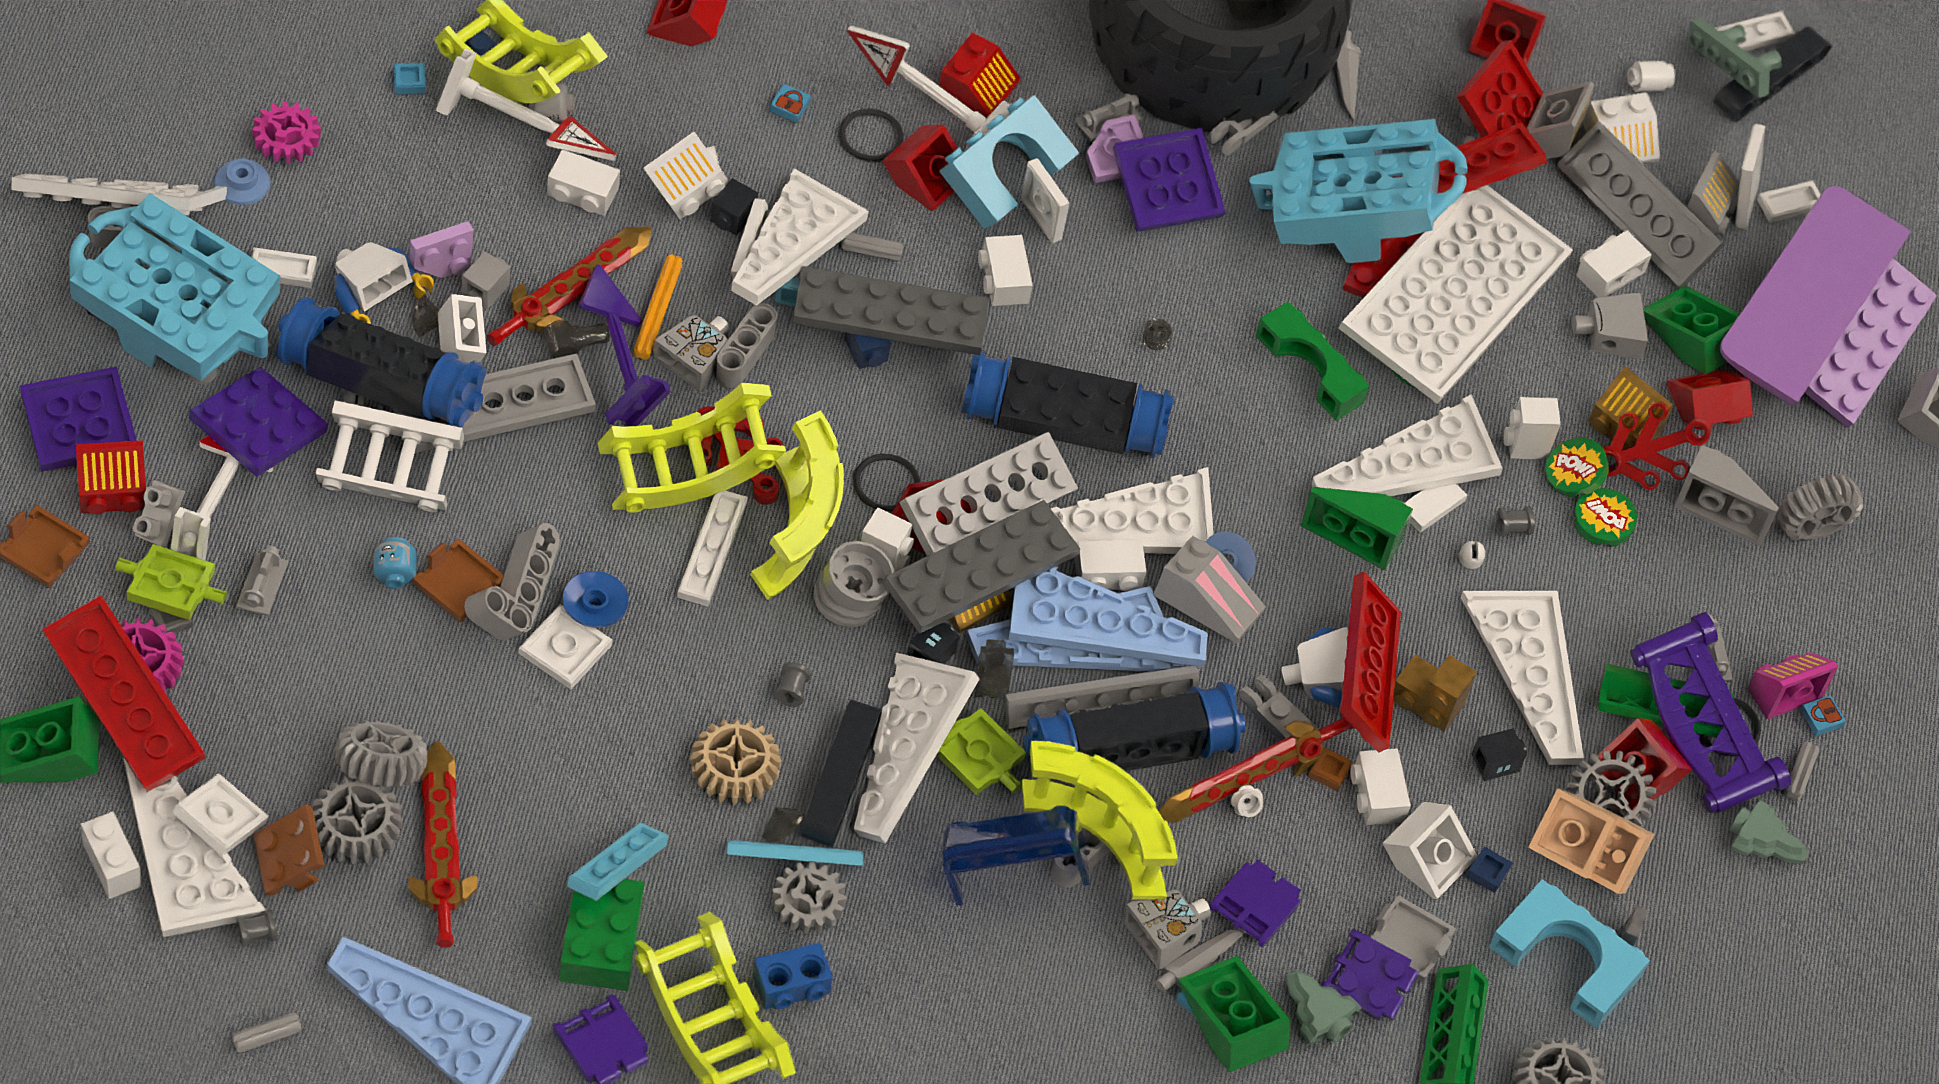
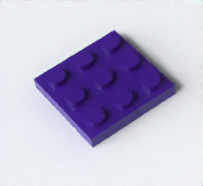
M1202 128L1114 144L1113 151L1136 232L1223 217L1226 213Z
M117 366L20 385V393L41 472L77 465L76 444L137 441Z
M261 366L195 406L189 413V419L256 477L319 438L328 429V423Z

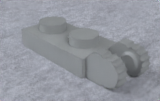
M1272 111L1271 115L1253 122L1252 118L1246 119L1241 123L1224 120L1216 128L1212 129L1207 140L1215 144L1229 131L1233 136L1224 143L1221 149L1222 153L1229 156V154L1238 149L1241 143H1246L1279 116Z
M1258 676L1254 680L1257 690L1267 699L1265 703L1262 702L1260 696L1250 687L1245 686L1240 690L1239 695L1242 701L1255 713L1254 716L1280 741L1291 736V733L1284 726L1295 720L1309 721L1319 730L1280 691L1277 692L1274 684L1265 676Z

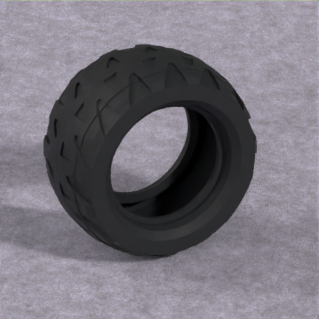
M1090 0L1089 13L1095 48L1101 64H1106L1114 78L1115 85L1124 94L1136 95L1140 106L1161 119L1192 129L1202 128V131L1211 132L1212 129L1216 128L1224 120L1241 123L1246 119L1252 118L1253 122L1271 115L1272 111L1279 116L1277 118L1279 119L1285 114H1292L1302 107L1326 79L1339 57L1350 21L1352 0H1274L1280 7L1284 17L1264 27L1244 30L1224 29L1200 23L1180 13L1165 0Z

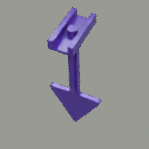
M597 264L593 268L579 306L582 309L603 315L606 318L625 382L623 386L625 393L605 413L607 423L612 425L617 420L626 422L627 426H638L669 395L671 390L666 381L644 374L638 379L621 322L639 327L643 321L602 266Z

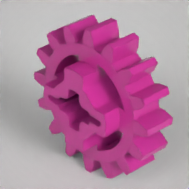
M283 101L282 107L278 108L277 105L272 103L271 111L260 110V117L254 118L252 136L255 140V148L262 149L263 157L272 154L273 162L277 163L280 158H285L286 164H290L293 157L299 162L303 161V153L309 156L313 155V147H319L321 126L318 125L317 115L311 116V109L309 107L300 110V103L296 102L293 107H288L287 101Z

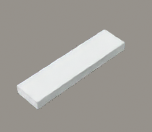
M726 490L714 495L678 589L677 598L709 606L746 508L748 497Z

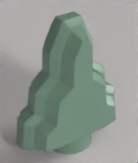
M1762 799L1756 803L1751 811L1742 807L1730 828V831L1737 834L1731 845V850L1744 856L1751 853L1761 858L1775 856L1784 862L1803 864L1809 854V851L1799 838L1787 832L1785 822L1775 815V808Z
M1297 969L1286 975L1289 994L1298 1005L1295 1015L1302 1024L1300 1033L1308 1044H1315L1326 1037L1334 1044L1343 1039L1352 1030L1353 1024L1350 1020L1362 1007L1350 995L1342 996L1333 987H1321L1312 976Z

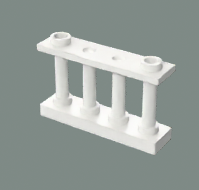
M334 402L332 415L334 422H337L338 426H340V431L330 469L317 468L316 471L318 483H321L322 487L332 491H341L344 488L418 504L419 509L428 512H437V509L446 511L445 495L438 494L448 452L452 451L453 448H462L464 440L462 428L345 402ZM357 427L369 429L370 433H372L361 477L342 473L353 430H357ZM389 434L401 436V439L404 441L393 484L374 480L384 439L389 437ZM421 441L433 443V446L436 448L425 491L406 487L416 445L420 444Z

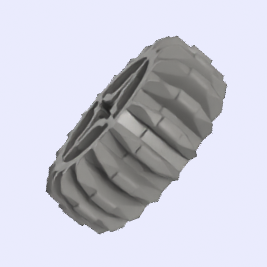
M1829 474L1825 478L1818 477L1814 481H1807V484L1803 486H1797L1796 491L1788 493L1787 498L1780 502L1781 505L1778 509L1779 523L1791 540L1800 539L1804 542L1807 539L1814 540L1830 534L1833 535L1834 532L1843 530L1845 525L1852 524L1853 518L1860 515V511L1863 508L1862 494L1859 487L1855 485L1849 476H1843L1842 474L1833 476Z
M362 720L361 724L354 722L350 726L344 727L343 732L340 733L335 748L336 764L341 767L342 772L349 773V778L359 779L362 784L370 783L374 787L380 785L386 789L389 786L401 788L402 784L408 786L412 785L414 781H419L420 775L423 774L427 764V744L422 741L421 736L413 734V730L403 729L401 724L396 726L390 724L389 721L382 723L378 720L374 722Z
M1604 751V761H1600L1596 754H1592V766L1582 760L1579 766L1584 773L1574 770L1571 774V777L1579 783L1569 782L1567 789L1576 793L1573 795L1584 799V788L1587 782L1591 780L1599 794L1598 798L1594 801L1595 805L1606 810H1614L1619 815H1623L1624 819L1643 828V823L1638 817L1650 820L1651 813L1645 808H1654L1656 801L1647 798L1656 794V788L1645 787L1653 781L1652 775L1640 776L1645 771L1646 766L1641 764L1634 769L1632 767L1635 762L1634 756H1630L1627 763L1622 762L1623 752L1621 751L1617 752L1616 760H1610L1609 751ZM1616 771L1626 776L1612 781L1603 775L1600 776L1598 773ZM1632 783L1635 784L1639 795V802L1633 811L1628 806L1629 803L1624 797V793ZM1620 788L1616 798L1619 799V802L1613 798L1603 802L1606 791H1603V789L1613 792Z
M345 776L342 780V785L332 781L330 791L322 789L319 793V799H314L312 804L320 847H325L327 857L337 853L339 863L345 857H350V862L353 865L356 863L357 858H363L368 864L372 854L381 859L383 849L391 851L393 841H398L400 837V829L403 826L402 808L400 803H396L394 792L387 793V789L384 786L374 787L370 783L362 784L359 779H356L355 782H350ZM346 805L344 809L336 811L338 808ZM381 824V826L376 831L369 835H366L368 831L377 828V825Z
M1549 1036L1545 1039L1544 1043L1537 1040L1531 1048H1525L1521 1055L1522 1057L1518 1058L1515 1064L1516 1070L1513 1074V1081L1516 1084L1606 1083V1081L1602 1080L1604 1069L1597 1068L1599 1057L1589 1058V1047L1580 1050L1577 1048V1040L1573 1041L1571 1045L1566 1044L1564 1036L1559 1038L1557 1043ZM1545 1063H1555L1551 1067L1543 1066L1542 1069L1536 1068Z

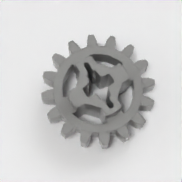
M811 861L809 868H804L801 862L797 863L795 872L787 867L784 871V878L777 877L776 888H773L772 899L775 900L773 910L774 912H781L780 922L783 923L790 920L792 922L791 930L793 931L798 926H803L804 934H808L810 927H815L818 933H822L823 924L830 928L834 927L835 918L841 919L843 907H845L847 896L843 895L845 884L838 883L839 874L833 873L829 876L827 874V865L818 870L813 861ZM795 884L797 885L796 888L790 889ZM832 901L830 906L826 910L822 911V908L827 907L829 902Z

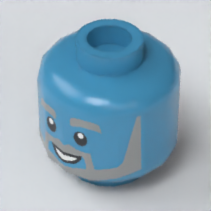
M390 537L383 540L374 550L373 573L375 578L385 583L386 587L392 589L402 588L406 583L411 582L417 573V552L415 547L409 544L406 539L400 537Z

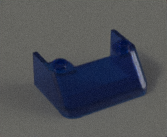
M1061 805L1046 811L969 823L958 821L952 823L944 831L942 844L943 869L957 906L963 905L961 872L1074 855L1083 886L1090 885L1085 837L1078 813L1068 806Z

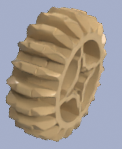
M738 717L734 720L733 724H728L723 718L720 722V727L711 723L708 727V732L701 731L698 741H695L693 744L690 764L692 766L693 778H698L697 784L699 789L707 787L708 797L717 793L719 794L718 799L720 803L725 798H731L733 805L738 802V798H743L748 804L751 801L752 795L761 799L764 790L770 792L773 787V781H776L779 777L778 769L781 767V758L779 756L780 749L778 744H773L774 738L772 734L764 735L765 729L763 725L754 729L752 728L753 723L751 719L746 725H742ZM734 754H736V761H738L737 769L735 768V761H733Z

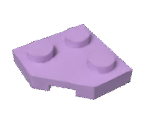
M1135 115L1106 120L1096 140L1091 144L1085 159L1094 183L1121 178L1113 146L1117 142L1144 138Z
M469 221L410 240L409 261L413 268L440 278L452 274L458 275L471 267L474 234Z

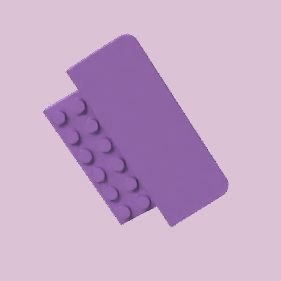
M1831 186L1825 189L1722 339L1720 351L1723 358L1745 377L1789 405L1793 406L1805 392L1845 427L1848 428L1854 424L1938 296L1894 259L1911 231L1842 187Z

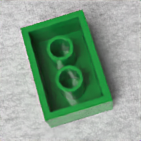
M623 879L597 901L573 890L559 982L628 991L645 881Z

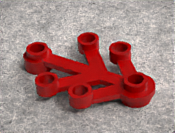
M1656 401L1648 409L1649 417L1635 446L1623 449L1629 432L1633 431L1639 423V417L1635 412H1624L1619 418V427L1611 444L1602 447L1607 456L1611 455L1616 460L1614 465H1608L1607 477H1613L1620 473L1641 483L1642 487L1647 490L1657 488L1660 484L1661 476L1656 470L1649 469L1643 471L1628 463L1639 458L1670 473L1676 480H1684L1690 471L1689 463L1685 460L1674 461L1657 452L1686 442L1694 446L1705 444L1711 436L1710 424L1704 419H1694L1688 423L1685 429L1652 440L1660 421L1664 420L1669 412L1668 406L1664 402ZM1656 406L1661 407L1664 411L1663 416H1656L1653 413V408ZM1629 416L1633 418L1634 425H1625L1624 417ZM1695 426L1703 427L1704 435H1696L1693 428ZM1682 465L1686 470L1685 474H1677L1675 466ZM1653 475L1656 483L1653 485L1648 484L1645 476Z
M702 407L696 412H699L702 416L714 410L715 407ZM761 418L762 425H763V429H764V421H763V419ZM748 419L736 423L734 431L745 432L748 436L752 437ZM721 431L705 437L701 441L703 453L707 456L705 459L707 467L711 464L712 452L710 450L712 438L714 437L721 445L717 469L714 471L729 465ZM772 437L766 440L767 445L783 446L782 441L778 438ZM736 438L741 457L754 447L753 440ZM760 472L750 478V481L753 483V498L758 503L768 505L777 500L779 484L773 477L763 475ZM761 486H770L771 488L764 489Z

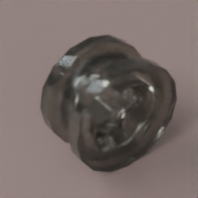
M1155 318L1149 320L1144 326L1143 343L1152 350L1166 348L1172 335L1170 324L1162 319ZM1154 331L1160 332V338L1154 337Z

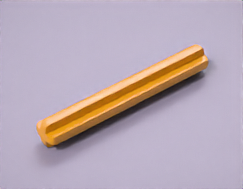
M670 254L666 257L633 348V355L636 358L647 360L651 355L682 268L683 260L680 256Z

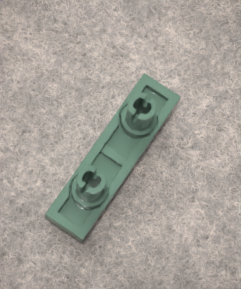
M1701 17L1690 20L1688 40L1689 45L1758 98L1769 95V71L1781 67L1779 63L1781 62V57L1777 51L1772 50L1761 56L1753 57L1737 45L1746 41L1744 37L1746 36V31L1741 24L1718 31Z

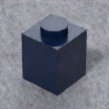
M846 333L845 341L858 369L869 366L877 367L888 361L890 340Z

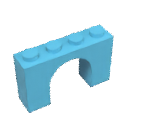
M1035 95L1026 101L1020 97L1007 107V110L1010 112L1007 116L1003 117L999 114L986 125L989 130L985 134H982L981 131L974 134L966 141L969 147L964 151L959 147L945 158L948 164L940 170V173L984 230L998 222L1018 205L994 171L992 153L997 142L1015 144L1031 160L1038 158L1050 176L1079 154Z
M1542 879L1495 931L1489 948L1516 967L1531 949L1545 938L1564 936L1581 943L1593 958L1595 973L1576 993L1570 1009L1597 1029L1643 976L1650 960L1645 957L1639 948L1629 945L1620 938L1611 927L1603 925L1592 917L1586 908L1576 905L1564 896L1558 887L1550 885Z

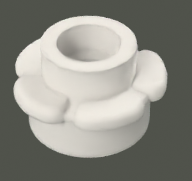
M1252 785L1241 786L1239 791L1235 792L1231 798V805L1235 807L1234 811L1238 815L1245 817L1257 815L1263 807L1262 792L1258 788L1254 789ZM1249 798V801L1245 803L1244 800Z

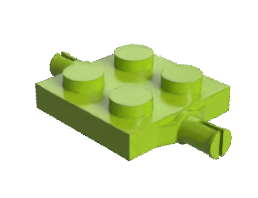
M155 544L151 546L147 556L138 563L123 559L122 557H119L116 563V571L134 576V580L127 591L128 601L187 620L191 619L197 605L204 599L223 605L227 596V591L209 586V582L215 573L214 563Z
M982 708L967 718L956 720L936 756L976 796L991 784L999 781L1012 794H1015L1022 787V782L1010 771L1025 759L1026 751Z

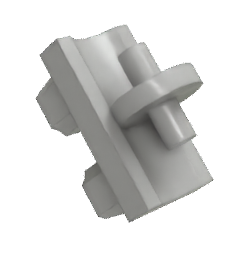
M154 480L152 486L146 488L143 497L146 504L142 515L135 520L133 526L134 536L158 546L166 547L174 526L175 515L181 506L185 491L159 480Z

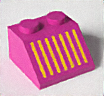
M1812 652L1801 656L1794 654L1779 664L1773 666L1766 664L1758 668L1754 672L1748 690L1766 719H1770L1800 708L1803 704L1823 698L1838 665L1834 660Z

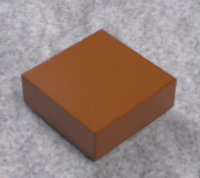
M1323 747L1324 749L1319 754L1320 757L1314 763L1308 777L1338 791L1353 761Z

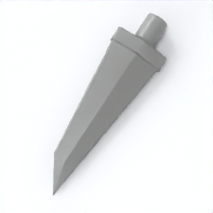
M1347 31L1335 65L1342 104L1354 120L1360 47L1351 43V32Z
M1242 929L1227 930L1179 956L1161 969L1165 975L1155 981L1156 987L1161 992H1164L1174 984L1179 986V978L1207 968L1246 932Z

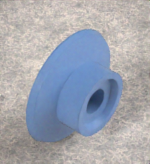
M244 158L235 159L224 164L214 177V187H227L225 201L237 205H248L261 200L268 193L271 185V179L267 170L259 163Z
M1219 532L1210 536L1205 541L1224 555L1245 582L1252 577L1256 566L1255 554L1251 545L1243 537L1232 532ZM1227 553L1233 556L1234 562L1227 558Z

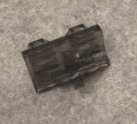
M988 639L986 640V646H981L977 669L979 681L975 686V697L989 696L990 698L998 697L1005 699V694H1008L1014 648H1006V641Z

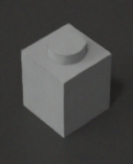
M484 251L462 275V295L481 298L482 307L488 310L510 286L511 267L503 259L494 257Z

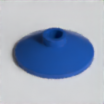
M588 571L576 575L567 583L563 592V606L567 614L577 623L587 627L601 628L610 626L618 622L625 615L628 608L629 596L624 584L615 576L601 571Z

